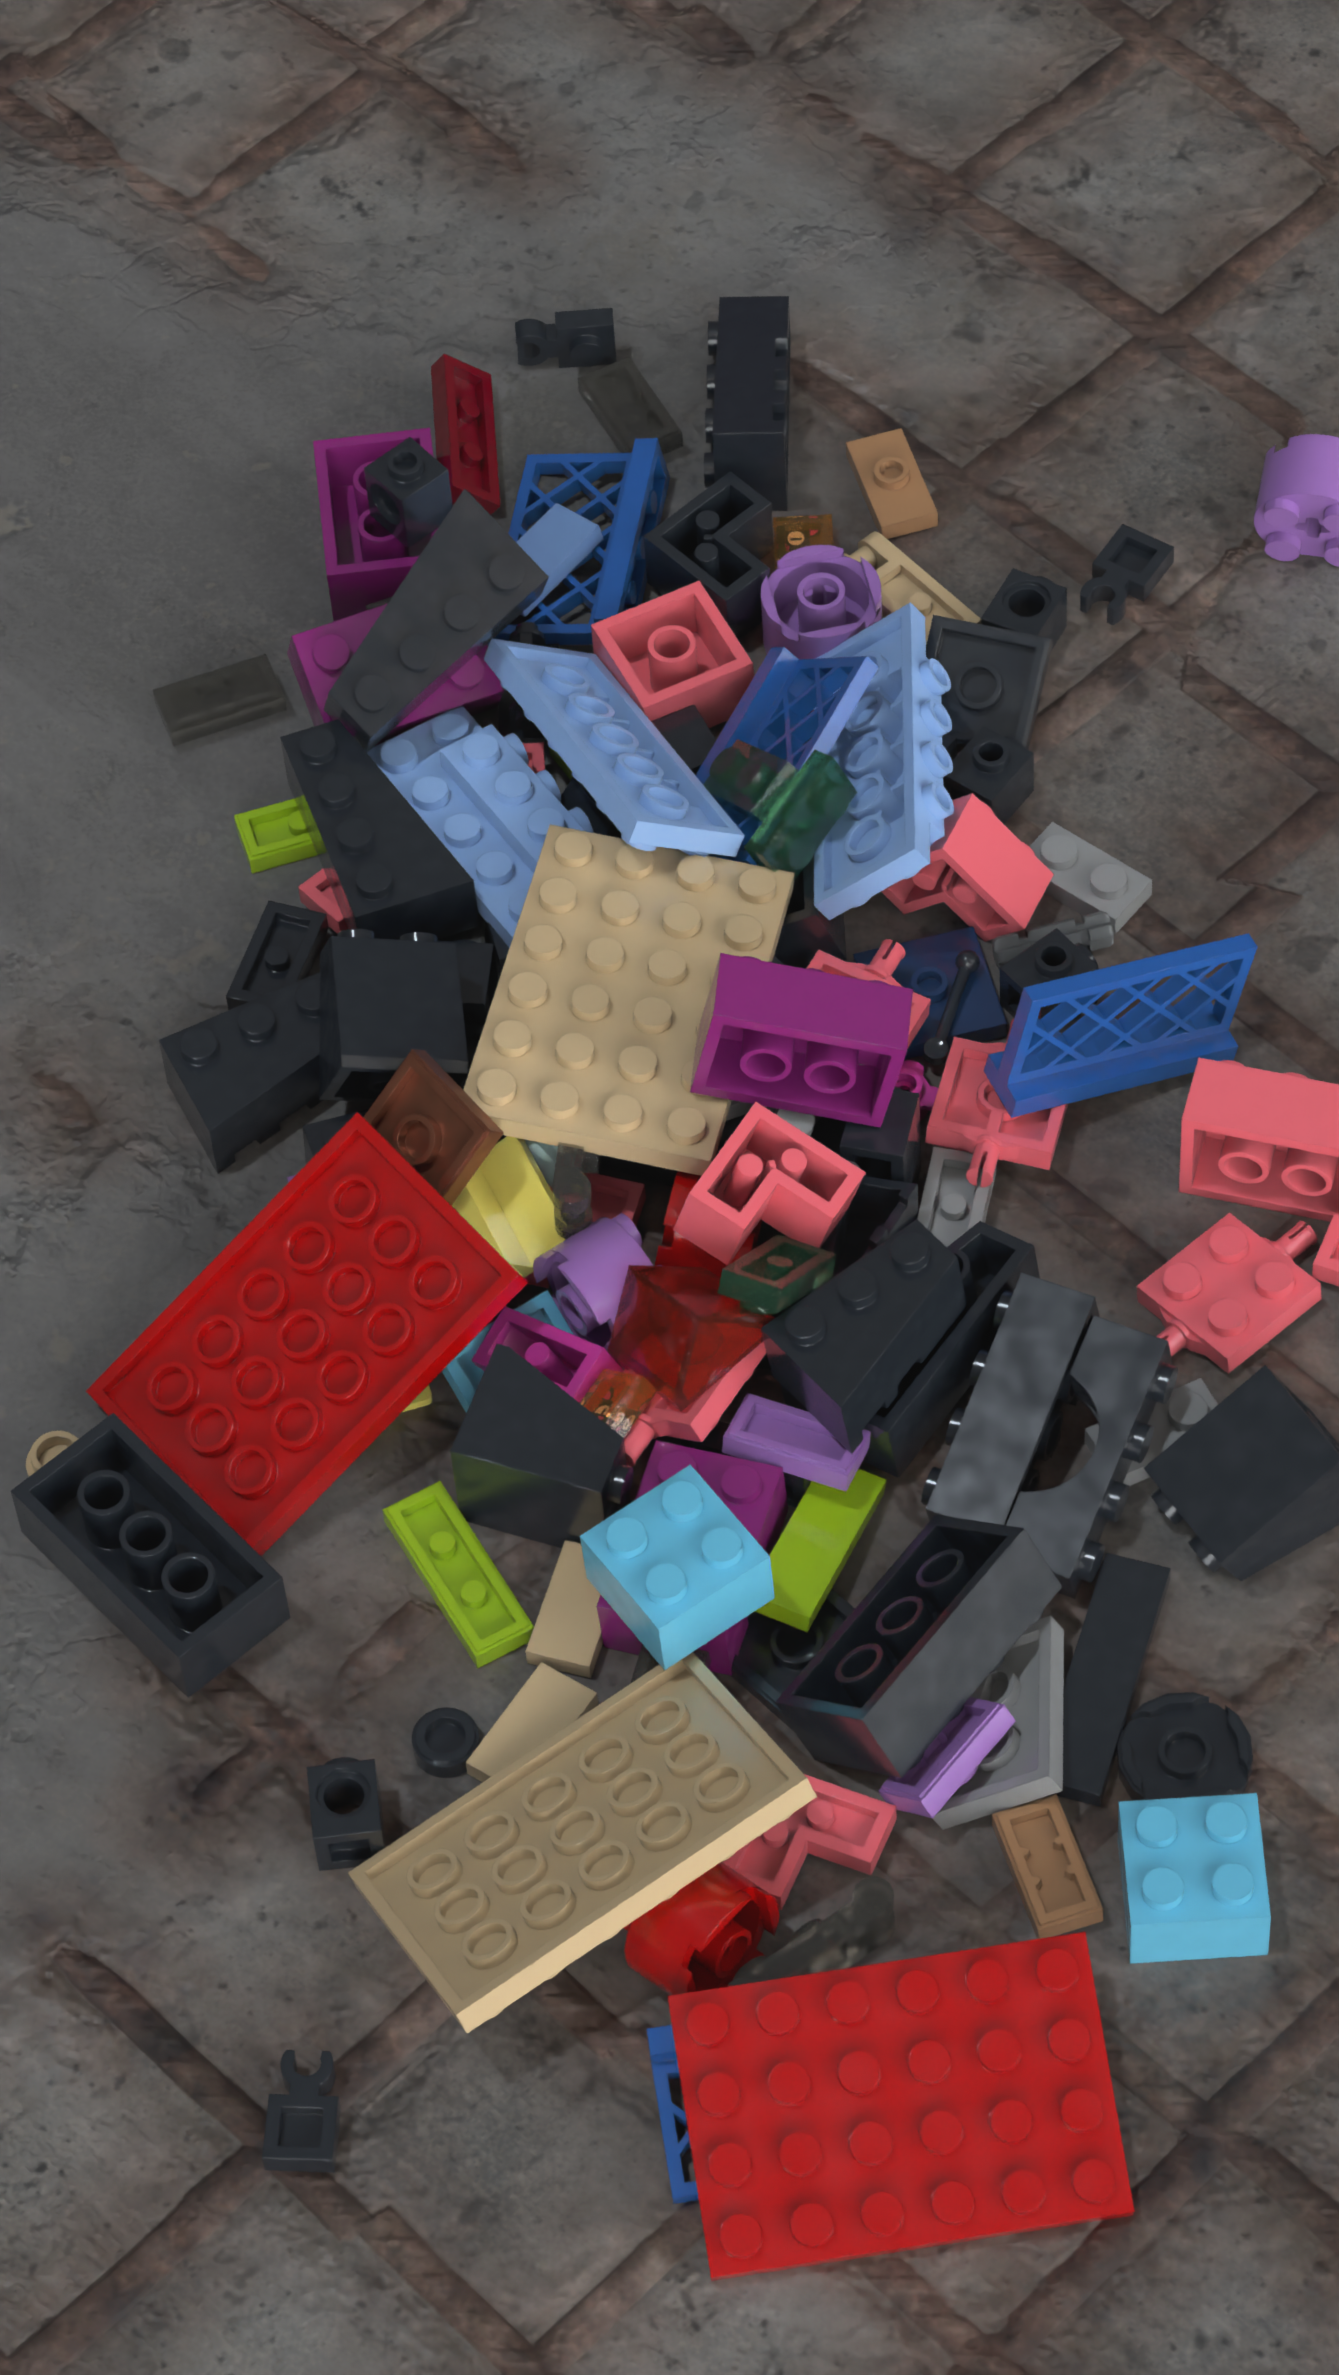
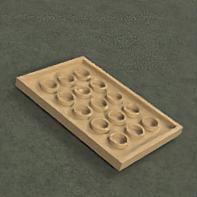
M550 824L463 1090L504 1132L503 1135L702 1176L716 1157L732 1102L729 1099L690 1092L697 1031L720 953L740 957L750 956L761 961L772 962L793 892L794 873L712 856H690L681 850L657 847L654 851H644L632 847L621 838Z
M692 1652L666 1670L659 1664L348 1872L360 1894L465 2032L469 2033L485 2021L497 2016L504 2008L544 1981L556 1976L563 1968L603 1941L615 1936L621 1929L662 1901L674 1896L680 1889L720 1862L732 1857L736 1851L761 1834L788 1819L795 1811L817 1796L808 1778Z

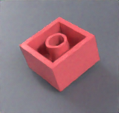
M700 581L591 624L593 653L598 656L650 721L691 705H695L708 728L728 721L754 677L753 662Z

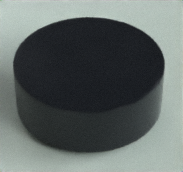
M444 1707L426 1713L418 1720L412 1732V1746L417 1764L426 1773L439 1778H452L467 1772L466 1761L480 1744L477 1724L470 1715L456 1708Z

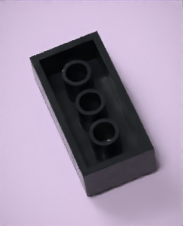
M114 1413L11 1490L21 1532L188 1698L291 1618L283 1577Z
M935 1514L775 1701V1704L814 1760L903 1778L909 1770L922 1760L925 1750L944 1727L963 1711L965 1702L985 1678L1000 1667L1005 1659V1654L1026 1629L1041 1618L1046 1605L1062 1588V1585L1024 1528Z

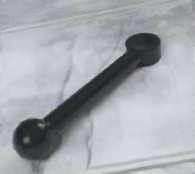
M963 950L957 955L955 964L958 972L935 1037L928 1039L924 1044V1058L932 1065L942 1064L948 1058L949 1046L946 1042L969 975L975 972L980 965L977 953L972 950Z

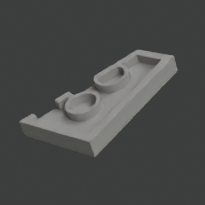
M1051 1615L1041 1618L1029 1626L1005 1654V1659L1000 1667L989 1674L971 1695L973 1698L1004 1704L1016 1722L981 1761L975 1775L967 1783L960 1786L934 1818H932L942 1830L1063 1791L1064 1630Z

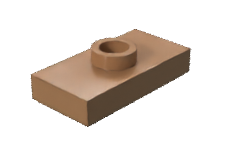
M902 428L846 442V457L880 534L886 539L938 526L937 509Z
M1057 1794L992 1814V1827L1037 1939L1057 1936L1103 1921V1907Z

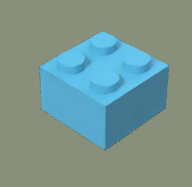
M691 1465L580 1536L587 1579L664 1670L775 1598L770 1556Z
M1257 1793L1119 1802L1118 1850L1129 1963L1268 1955L1271 1913Z

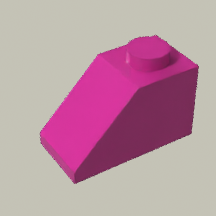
M506 1306L500 1312L471 1359L477 1367L485 1371L496 1344L508 1346L595 1416L599 1414L596 1408L624 1371L604 1347Z

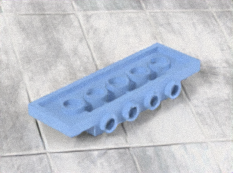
M911 602L842 642L829 652L817 657L867 656L879 666L814 777V906L828 920L851 908L865 904L872 896L902 879L913 877L923 867L929 865L930 846L936 840L945 836L944 819L954 813L953 801L943 786V777L953 771V763L949 753L942 745V736L952 730V722L948 712L941 704V695L951 689V682L941 663L934 658L928 659L926 657L925 616Z
M491 639L484 661L499 678L500 685L510 692L522 707L525 717L532 721L548 740V746L557 752L571 769L572 776L582 783L594 798L597 808L605 813L621 832V837L627 844L644 851H654L657 847L679 849L690 856L699 855L706 857L710 854L736 857L745 835L596 654Z
M462 706L447 711L373 747L367 754L474 880L478 912L487 923H490L510 948L549 825L594 832L588 817L579 807L567 811L560 803V790L552 775L547 770H542L535 774L528 766L529 759L526 749L517 735L510 733L503 737L492 724L482 728Z

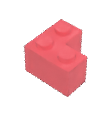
M973 793L952 800L954 813L944 819L945 836L936 840L930 846V864L923 867L913 877L902 879L881 892L903 914L944 902L969 927H974L975 933L984 942L992 940L997 936L1024 930L1054 874L1035 856L1034 851L1027 844L1020 841L995 816L993 810L987 804L980 801Z
M755 1102L688 1194L673 1230L726 1265H729L760 1220L816 1255L848 1210L866 1172Z

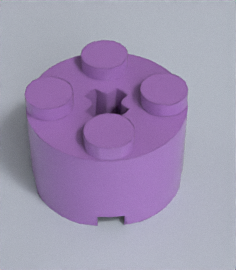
M1320 434L1298 435L1289 438L1286 448L1276 452V445H1274L1266 453L1254 514V527L1258 535L1266 542L1264 550L1270 557L1279 561H1293L1300 554L1324 557L1328 563L1339 567L1338 437Z
M832 545L806 546L784 555L777 561V569L769 578L766 575L761 585L763 643L766 654H768L772 647H785L798 659H815L881 620V582L874 567L861 556V563L844 556L843 548Z
M622 1213L613 1219L607 1217L599 1218L537 1257L533 1264L536 1282L538 1283L547 1277L553 1292L551 1297L575 1336L604 1347L615 1361L643 1345L653 1330L673 1315L671 1303L680 1297L678 1286L672 1275L662 1265L653 1266L641 1248L642 1238L637 1227L629 1217Z

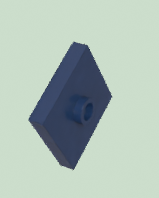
M974 927L900 943L904 947L906 955L898 964L892 977L902 987L913 989V992L931 999L929 1015L908 1047L904 1060L923 1056L925 1042L935 1037L958 972L955 959L963 950L976 952L980 959V965L975 972L969 975L946 1040L949 1049L954 1037L984 1042L1007 1036V1022ZM879 948L853 954V963L869 965Z

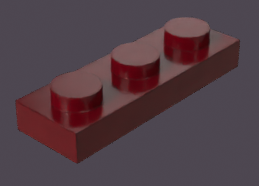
M443 354L431 366L436 460L449 471L452 505L455 504L463 490L466 489L492 515L500 507L491 374L447 354Z

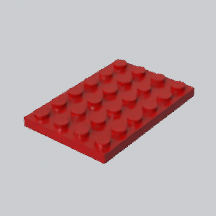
M357 1112L107 1368L86 1392L108 1416L114 1413L236 1533L262 1556L519 1293L528 1281Z
M1086 1931L667 1996L711 2281L1133 2216L1135 2212Z

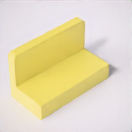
M506 1136L495 1144L452 1204L524 1278L533 1272L534 1260L574 1235L524 1139Z

